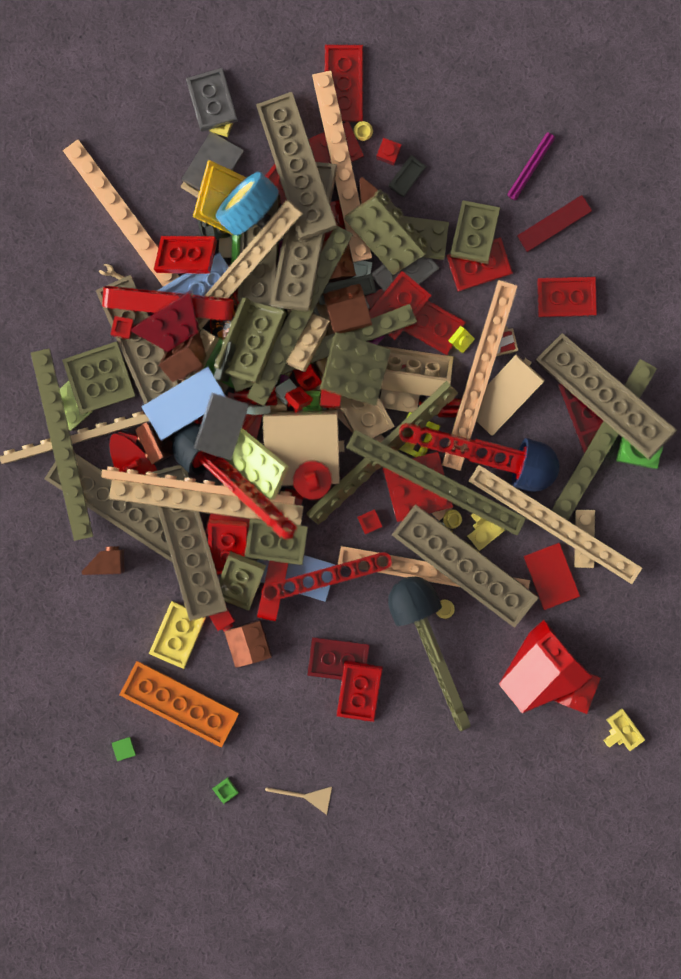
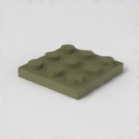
M335 333L320 389L375 406L378 401L391 349Z
M117 341L62 360L81 415L136 397Z

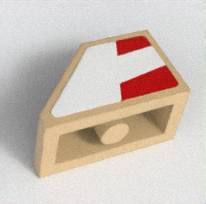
M505 326L496 357L518 351L513 328L508 329V326Z

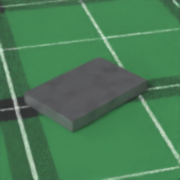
M223 68L186 78L201 132L238 122Z
M210 131L182 177V181L200 191L209 160L233 171L244 150Z
M421 257L401 271L406 273L416 283L421 284L436 272L439 267L431 258ZM383 264L372 275L380 288L385 291L401 271L393 275Z
M211 393L194 449L231 460L249 405L216 393Z

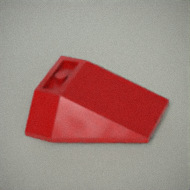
M545 620L529 632L499 683L522 713L578 691L593 678L584 666L575 660Z

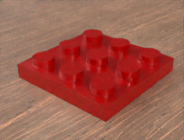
M439 452L412 458L444 475ZM383 467L397 522L403 521L415 504L428 514L453 508L452 502Z

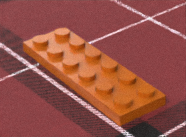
M138 660L119 694L221 748L239 715V712Z

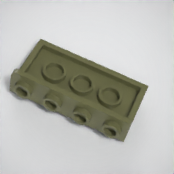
M378 190L375 196L348 213L344 218L393 275L426 254L428 243L425 237L416 231L415 226L403 216L402 211L391 202L390 197L383 193L382 190Z
M243 297L237 306L236 315L230 323L227 337L223 340L220 354L216 357L215 368L220 370L228 342L236 344V350L231 362L228 363L229 367L225 370V373L229 376L258 384L287 313L284 310L252 302L248 298Z

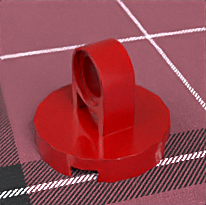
M308 460L301 463L293 476V483L297 493L307 499H318L324 496L330 490L332 483L331 472L328 467L316 460Z

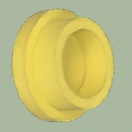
M362 121L355 125L354 135L357 139L366 141L371 138L373 128L368 122Z
M454 509L448 510L443 517L444 525L450 529L457 528L462 522L461 514Z
M441 600L442 608L436 614L443 619L450 618L454 614V605L449 600Z

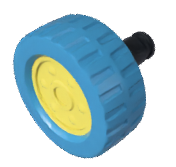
M256 172L242 181L226 197L216 212V218L233 235L245 232L255 223L263 229L272 218L267 211L276 200L278 189L263 173ZM284 235L276 244H279L283 241Z

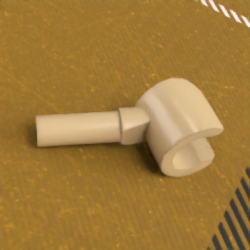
M103 264L108 268L106 273L99 270L105 276L111 275L119 280L124 278L116 273L109 264Z

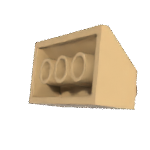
M385 347L391 349L381 389L431 396L446 381L450 384L453 356Z

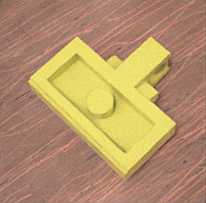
M473 513L470 515L476 523L473 525L475 530L468 535V538L479 551L505 531Z
M621 708L606 719L612 727L609 730L611 735L603 740L608 747H611L616 742L619 745L624 743L627 749L631 751L645 741L624 709Z

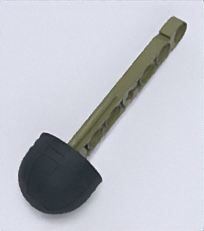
M415 576L403 578L390 591L388 598L389 610L396 626L415 623L448 707L452 712L455 724L460 731H464L470 728V722L427 618L442 608L435 588L427 580Z

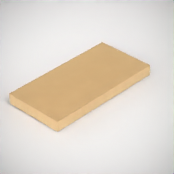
M516 354L487 385L476 421L493 436L545 380Z

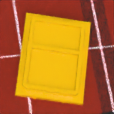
M209 160L193 217L233 235L218 221L216 212L226 197L247 177Z

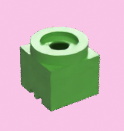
M621 436L617 462L658 469L663 447L649 460Z

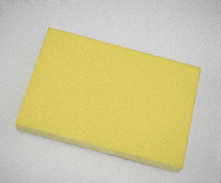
M171 601L149 654L184 669L206 617L189 622L185 606Z

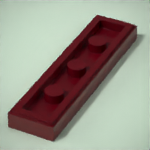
M583 195L517 235V238L526 252L586 216L592 210Z

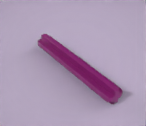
M549 132L545 134L508 192L507 196L512 200L517 199L555 140L553 134Z

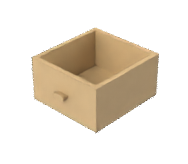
M337 409L299 411L297 413L294 411H278L263 415L264 446L289 466L281 486L294 485L293 476L295 470L301 463L308 460H316L326 465L331 472V484L340 483L339 452H344V440L338 441Z

